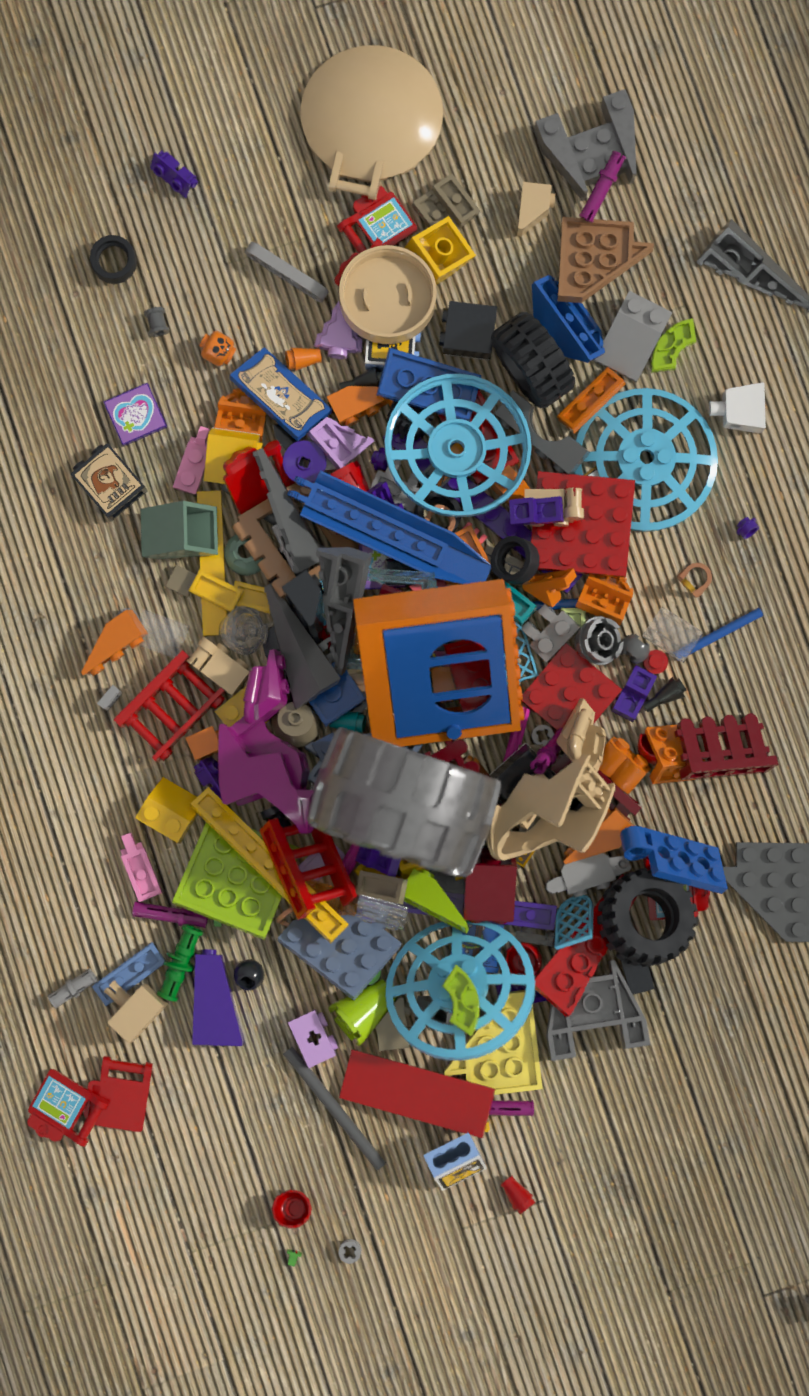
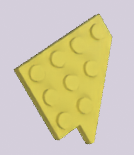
M526 990L509 992L508 999L500 1011L509 1021L512 1022L517 1016ZM533 1005L524 1025L505 1045L479 1058L463 1061L452 1060L444 1069V1074L448 1076L466 1074V1081L495 1088L494 1095L543 1089ZM492 1020L482 1028L475 1030L473 1035L467 1040L466 1048L486 1043L498 1036L504 1029Z

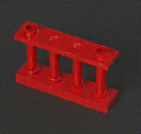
M183 650L113 719L122 728L126 725L128 727L131 726L157 751L151 757L156 762L160 760L164 762L174 752L171 748L212 707L214 709L218 708L225 700L223 696L226 692L222 688L215 692L190 668L191 664L187 662L190 656ZM178 673L180 675L183 674L209 699L199 710L172 685V679ZM160 691L163 693L166 691L191 716L182 727L155 702L156 699L154 697ZM143 708L145 710L149 709L174 734L164 745L138 720L137 714Z
M276 818L269 820L259 830L297 920L306 918L316 908L314 904L339 897L344 907L357 897L355 886L348 876L330 834L314 828L311 834L316 844L292 850L286 837L300 834L296 825L282 827ZM320 853L325 866L304 872L299 870L295 859ZM327 875L330 876L335 888L315 894L309 893L305 884L306 881Z

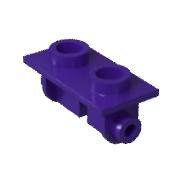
M160 151L158 154L154 153L150 169L153 170L155 175L166 181L174 191L187 198L190 187L193 189L198 184L196 176L184 166L177 171L176 168L180 166V163L168 152Z
M211 756L201 760L199 764L194 766L196 770L194 773L203 787L211 783L213 787L210 789L221 799L219 763Z

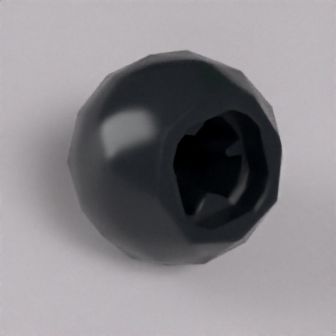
M243 960L234 969V981L241 989L247 991L257 989L264 981V969L255 960Z

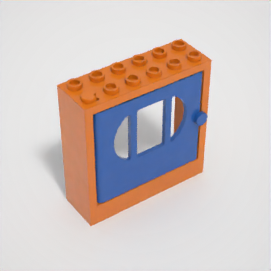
M504 579L353 599L371 735L373 738L404 747L521 731L520 721L524 720L523 706H521L523 696L521 685H519L521 673L517 663L519 651L515 640L517 638V629L513 617L515 616L514 601H512L511 589L505 587ZM383 636H384V641H385V649H386V657H387V664H388V672H389V680H390V688H391V695H392V703H393L394 715H393V713H392V705H391V697H390V689H389V682H388V674H387V666H386V658H385V651H384ZM458 639L477 642L486 649L483 651L430 657L442 644ZM484 659L489 660L491 685L432 693L430 667ZM490 695L481 706L466 712H462L460 706L443 709L435 703Z

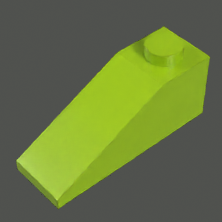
M413 869L407 879L404 902L467 934L469 931L468 924L438 882L433 879L435 876L424 869H421V871Z

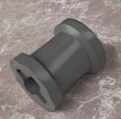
M153 307L144 311V316L147 317L150 330L148 334L150 337H159L170 332L169 327L165 323V308Z

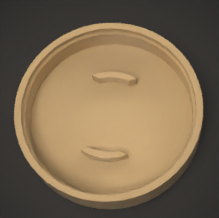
M390 245L373 247L358 254L345 268L339 285L340 309L349 327L364 339L380 344L401 343L418 335L430 322L436 304V282L426 262L412 251Z

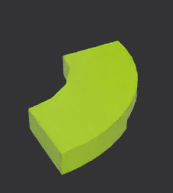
M693 318L673 325L662 335L652 354L651 373L675 370L679 353L685 347L696 343Z
M455 965L442 985L450 994L453 1002V1013L449 1022L472 1036L479 1019V996L471 978L459 966Z

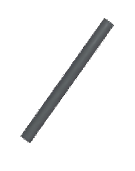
M293 1046L283 1053L285 1058L376 1171L381 1169L386 1164L385 1160L313 1071L308 1068Z

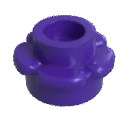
M383 447L379 451L375 450L372 454L371 464L374 465L375 470L381 469L385 471L388 468L385 448Z
M746 517L737 524L738 529L736 533L744 539L754 535L759 529L756 518L750 520Z

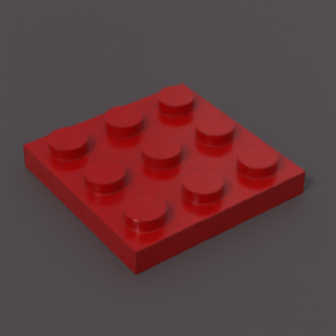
M565 643L524 692L521 702L557 731L559 728H564L580 698H583L595 712V723L622 689Z

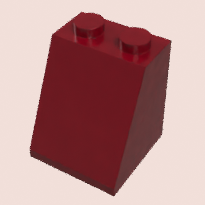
M488 846L482 847L472 873L464 877V920L472 923L493 921L497 924H506L507 922H514L517 876L516 857L507 860H496L492 857Z

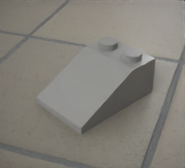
M629 291L603 341L605 353L594 359V361L637 383L672 312Z

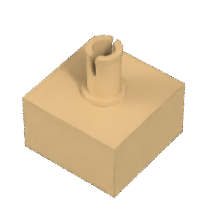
M114 980L109 985L110 987H107L104 991L105 994L120 1006L118 1012L107 1024L128 1043L135 1041L169 1004L159 997L157 992L148 984L142 985L130 996Z

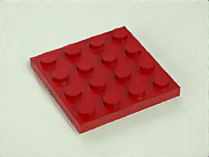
M538 471L536 489L566 490L567 488H573L575 496L576 488H581V508H584V519L574 520L573 523H569V526L557 527L554 526V523L544 524V526L539 527L532 526L531 543L537 548L539 553L538 570L563 571L574 568L575 573L626 578L635 480Z

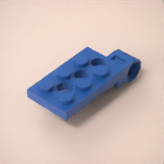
M629 826L620 832L624 857L628 860L636 861L648 855L652 876L720 894L728 889L718 847L640 826Z

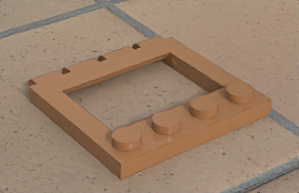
M296 483L287 487L288 491L294 490L307 498L311 492V489L299 486ZM269 499L238 516V522L232 528L241 541L250 538L244 546L255 561L263 557V560L258 563L259 568L268 581L275 577L277 578L271 585L279 597L284 598L282 586L296 576L258 522L273 513ZM317 524L333 548L351 547L359 550L358 542ZM320 565L308 571L311 576L315 574L319 579Z

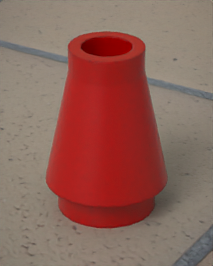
M513 1176L501 1184L513 1210H517L520 1215L536 1203L532 1198L533 1195L517 1182Z

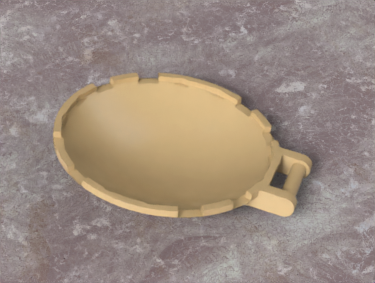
M358 46L332 56L314 72L302 96L301 125L312 152L332 170L329 191L336 192V190L365 195L368 196V199L376 200L380 181L411 171L434 148L443 122L442 98L431 74L420 62L410 55L385 46ZM345 177L369 182L371 186L341 181L339 178Z

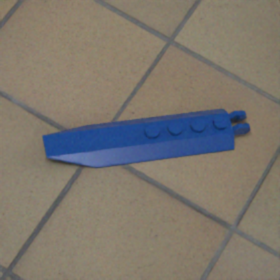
M321 470L315 483L298 476L294 479L297 485L311 489L308 498L294 490H289L287 494L289 497L305 503L300 516L433 578L468 584L486 581L490 573L491 564L455 533Z

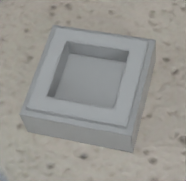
M112 685L97 704L106 711H109L122 695V691Z

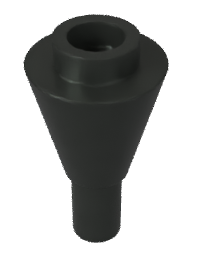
M374 367L353 380L341 382L340 389L347 386L378 387L382 370L378 371Z
M671 677L655 694L656 696L643 703V706L649 712L660 704L663 705L684 698L685 695L683 693L687 689L679 678L674 680Z

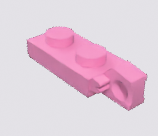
M200 426L196 438H190L173 484L174 489L197 495L205 471L207 440L210 429Z
M132 833L121 836L125 849L120 850L121 858L138 901L141 902L163 893L142 842L136 844Z

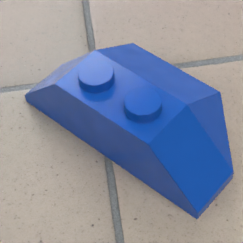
M551 275L533 282V316L538 319L550 336L553 337L558 347L562 350L564 357L588 363L602 356L605 353L602 331L582 303L557 301L558 281H555V278Z

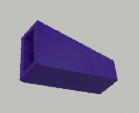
M202 949V954H195L192 1045L243 1046L244 1037L223 955L216 954L217 950Z

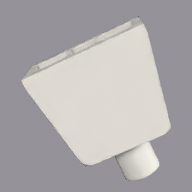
M764 383L726 389L722 394V401L709 402V416H723L724 428L762 433L766 428Z

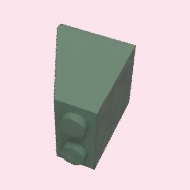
M178 501L142 508V557L172 559L218 555L217 507L188 501Z

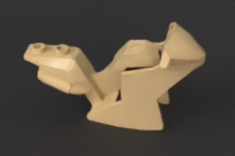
M583 698L579 699L557 738V744L570 758L572 763L551 779H548L543 773L534 776L524 774L506 803L501 807L496 805L491 828L485 840L494 859H511L555 842H561L580 853H584L594 841L607 814L615 791V784L610 783L607 785L598 774L603 761L606 733L602 727L593 725L595 712ZM575 797L584 805L578 811L569 809L571 801ZM536 816L541 818L527 832L510 831L513 827L517 826L518 824L521 827L528 829L534 821V819L536 818Z

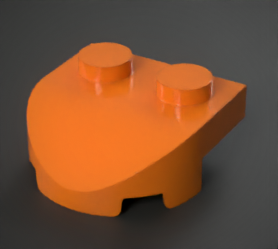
M240 388L233 389V392L225 397L223 395L218 402V412L214 428L260 434L259 441L262 442L266 424V412Z
M590 574L575 607L595 616L612 619L620 626L633 597V588H630L626 583L627 578Z

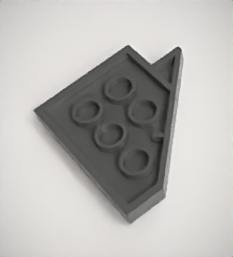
M736 842V867H723L726 882L785 942H809V843Z

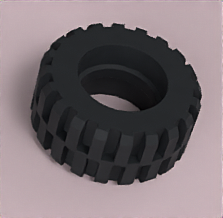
M520 312L493 331L491 335L492 346L495 348V352L501 360L500 362L517 387L536 407L547 408L573 389L575 377L569 362L564 357L562 350L558 347L553 337L550 336L546 328L532 314Z
M647 868L638 869L635 872L632 871L613 882L611 888L607 889L603 894L604 900L599 903L598 907L602 915L597 917L598 924H602L603 930L599 931L602 938L606 937L609 942L606 944L607 948L610 951L615 949L617 951V958L620 960L627 958L628 964L634 966L640 964L642 967H650L678 957L681 952L690 946L688 941L693 940L696 934L692 928L698 926V918L694 917V912L698 910L696 903H691L690 898L693 895L690 890L685 891L683 889L685 884L652 876L651 869L648 870ZM643 895L652 898L663 910L665 929L659 939L649 940L641 936L634 929L629 911L631 902L636 896Z

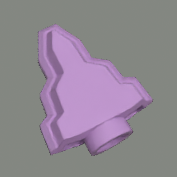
M338 301L332 310L331 320L324 323L322 332L317 334L314 347L327 350L328 357L347 359L348 353L362 352V339L358 337V334L345 321Z

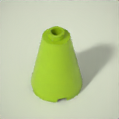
M383 979L366 987L355 1000L347 996L328 1007L330 1014L335 1011L337 1017L334 1020L351 1041L355 1038L357 1039V1046L364 1043L388 1012L386 1002L387 982ZM397 996L393 997L394 1003L398 999Z

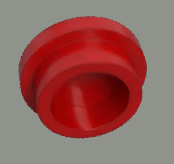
M652 650L647 659L643 661V664L648 672L660 674L667 668L668 658L664 652Z

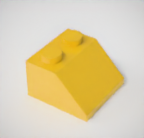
M449 216L413 236L404 247L417 254L426 262L433 273L436 285L449 278L476 256Z
M162 777L146 798L135 818L174 842L181 844L198 815L190 806V803L197 796Z

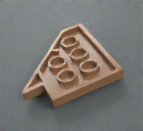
M562 217L557 301L584 302L652 253L654 243L633 242L634 222L594 219L593 223H589L584 218Z

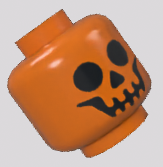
M213 331L210 336L205 334L199 344V347L203 348L201 357L218 367L223 364L228 365L236 351V348L233 347L234 341L219 331Z

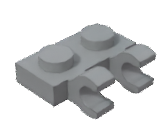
M393 460L395 468L398 472L401 466V461ZM387 468L386 472L378 470L370 489L379 482H387L394 503H402L404 510L413 513L416 503L407 497L395 483L389 468ZM412 472L408 482H404V484L412 493L416 494L419 490L417 488L419 480Z
M544 604L538 612L550 624L542 632L531 621L527 622L521 629L534 640L529 646L545 662H548L581 626L564 610L558 615L551 607Z

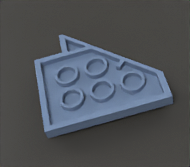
M394 911L341 915L349 925L331 944L306 919L293 920L278 937L280 944L352 1000H355L401 947V942L384 930L395 918L396 913Z

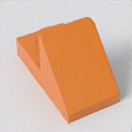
M574 568L535 574L522 587L523 590L549 607H554L562 598L560 591L569 588L570 583L577 576Z

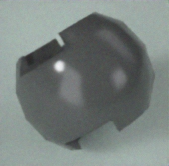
M636 634L627 635L622 639L624 646L621 655L625 654L628 656L633 664L642 663L650 653V645L638 639L639 636Z

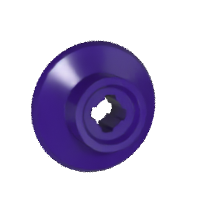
M298 441L290 445L285 451L283 468L287 476L293 481L298 476L313 483L316 481L320 470L325 472L326 457L317 444L311 441ZM301 458L309 461L307 468L299 465Z

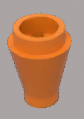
M291 347L290 350L285 351L286 365L289 370L297 371L322 361L319 348Z

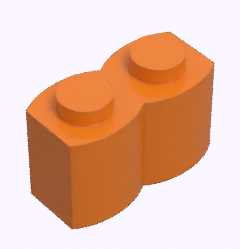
M613 737L604 747L603 761L599 770L608 776L621 790L629 794L651 768L648 766V761L642 755L632 753L629 749V744L624 739Z

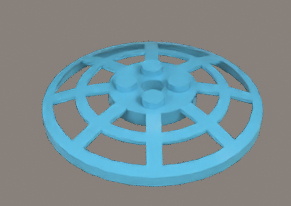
M445 374L432 377L417 384L398 401L386 427L384 440L385 457L395 483L414 503L439 515L471 517L497 508L518 489L530 463L531 436L521 409L512 397L500 387L476 376ZM452 384L473 386L491 395L483 406L469 400L453 399ZM442 386L443 401L428 406L420 414H417L408 406L411 400L422 392ZM498 400L513 415L520 434L506 437L500 422L491 413ZM455 407L466 408L475 411L477 414L471 422L456 419ZM445 409L446 421L440 423L436 428L425 420L432 413ZM402 413L412 422L407 434L406 450H392L393 430L398 417ZM485 419L494 428L497 439L485 441L482 432L479 430ZM418 428L430 436L427 448L413 449L414 437ZM453 443L461 444L463 452L460 454L453 453L450 445ZM522 444V461L518 474L513 481L501 473L507 461L508 446ZM500 448L499 461L494 470L483 463L487 450ZM429 458L435 470L428 479L419 470L415 459ZM393 460H408L413 474L423 484L416 494L412 493L401 480ZM478 471L488 477L481 485L473 489L468 488L466 477ZM443 475L456 478L459 491L447 490L438 487L436 484ZM495 482L507 489L502 496L492 503L473 509L471 496L484 492ZM430 491L445 497L460 498L463 511L441 509L423 500Z
M650 388L631 389L617 393L580 428L576 441L582 445L589 426L597 416L607 424L599 438L596 451L590 452L583 462L596 461L599 477L609 478L604 467V461H617L621 472L617 479L635 480V485L641 487V499H633V506L640 507V522L631 521V530L659 531L683 522L704 503L713 487L718 465L717 446L713 433L699 411L675 394ZM642 395V408L626 411L616 418L605 410L610 404L622 398ZM652 395L673 400L685 407L689 412L679 420L666 411L652 408ZM642 415L641 429L630 433L621 424V422L631 417ZM652 415L666 419L673 426L665 434L659 430L652 429ZM695 419L698 420L707 435L711 455L697 454L694 439L687 429V426ZM612 431H615L623 439L618 451H604L607 438ZM680 432L687 441L689 453H676L671 442ZM642 452H650L653 456V461L649 464L643 463L640 460ZM675 463H688L687 475L683 482L679 484L671 475V472L674 469ZM697 464L710 465L707 483L700 496L694 502L685 490L694 477ZM581 465L574 472V475H583ZM663 481L673 491L662 498L651 500V487ZM676 498H679L687 508L670 519L650 523V508L666 505Z
M465 920L468 925L487 927L501 934L491 943L475 936L462 935L461 931L452 927V936L437 940L425 949L416 944L428 934L450 926L444 922H439L427 927L411 938L393 961L386 983L387 1008L399 1034L420 1052L443 1060L463 1061L479 1058L505 1045L524 1025L535 997L534 970L528 954L521 943L511 933L491 922L472 923ZM508 941L519 953L526 975L510 974L507 962L498 950ZM462 942L473 943L484 949L475 957L462 954ZM452 943V955L444 957L439 961L430 954L439 947ZM410 951L417 958L409 970L407 983L393 986L396 969L404 955ZM493 955L500 965L502 974H487L482 964ZM423 961L432 967L428 980L414 982L416 972ZM455 965L459 966L471 978L479 996L480 1008L486 1013L478 1019L475 1030L482 1028L492 1020L504 1029L498 1036L488 1042L471 1048H466V1032L455 1025L442 1024L432 1019L439 1009L453 1013L452 999L442 985ZM502 984L500 996L493 1006L485 999L489 985ZM511 985H526L522 1006L517 1016L511 1022L500 1011L508 999ZM428 990L433 1001L423 1012L417 1004L414 992ZM407 994L410 1007L418 1018L410 1031L403 1025L397 1015L393 1002V997ZM427 1025L436 1031L454 1034L455 1049L434 1047L417 1037Z

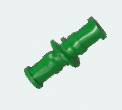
M186 924L182 925L181 929H183L179 943L175 947V953H166L172 961L163 962L169 968L166 971L161 990L157 991L159 997L172 1002L178 1001L179 997L177 994L181 983L185 979L186 971L191 972L195 970V965L190 962V959L194 955L199 936L203 935L202 930Z

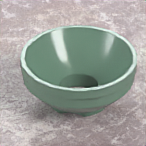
M237 534L229 539L225 547L224 557L227 565L233 572L243 576H250L260 572L261 569L258 563L263 560V557L257 561L252 556L249 558L240 557L238 554L239 548L249 541L250 538L241 541Z

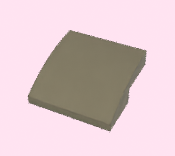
M453 174L433 185L432 190L412 203V207L428 228L449 216L459 230L480 213L479 208Z

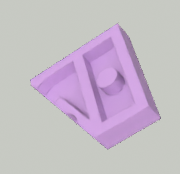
M328 417L307 434L322 449L325 456L337 470L346 466L374 442L371 437H363L355 433L354 429L341 426L337 421Z

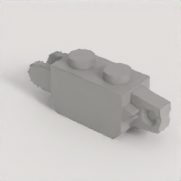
M601 853L562 865L559 871L561 876L547 881L545 889L551 894L566 890L567 895L573 893L574 898L588 894L587 889L594 886L597 887V890L610 887V881L616 880V876L630 870L631 866L629 860L624 856L609 858L608 855Z

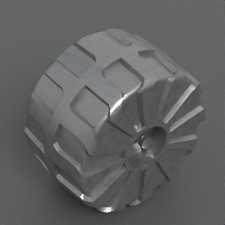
M339 728L334 734L317 776L307 820L312 827L326 834L343 838L344 841L377 849L383 855L395 859L403 858L427 869L438 870L453 876L466 877L472 873L485 840L488 837L501 783L499 780L361 733Z

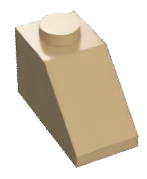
M523 182L517 236H522L548 216L549 208H554L555 193H551L552 185Z

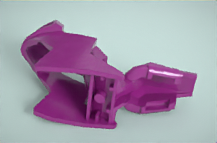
M272 649L269 650L266 666L252 667L251 671H249L243 699L245 702L244 716L230 727L225 724L219 725L218 763L222 803L226 805L236 802L238 806H243L266 798L297 826L301 834H308L315 827H312L307 820L314 790H308L306 787L310 772L306 755L293 745L271 734L265 724L267 720L287 704V694L289 693V684L287 679H284L283 669H286L285 657L283 654L281 655V651Z

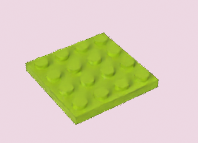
M206 822L172 900V904L265 940L282 896ZM252 829L263 840L261 833ZM289 844L292 850L300 848L295 845Z

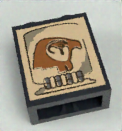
M107 443L104 446L99 445L96 447L88 460L78 462L73 467L71 476L112 522L148 490Z

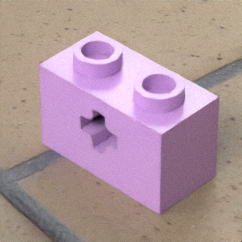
M314 1009L288 1022L308 1068L336 1056L335 1050L339 1047L333 1034L328 1036L325 1030L328 1023L323 1012L318 1013ZM310 1031H314L315 1034H321L318 1044L308 1040L311 1036Z

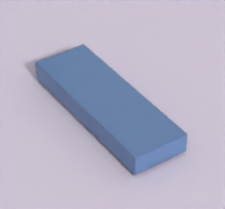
M152 942L94 984L92 988L104 1005L108 1006L113 1000L104 991L107 987H110L109 985L114 980L127 992L163 966V962L166 960Z

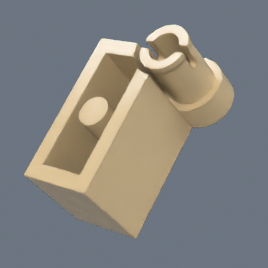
M567 488L566 490L525 489V498L562 497L564 522L554 523V526L566 527L569 526V523H573L574 520L584 519V508H581V488H576L575 496L573 488ZM534 524L529 526L539 527L544 526V524Z
M202 637L197 643V649L187 659V662L233 697L247 681L249 675L247 669L250 666L240 658H237L235 661L229 657L230 651L220 643L215 646L208 639Z

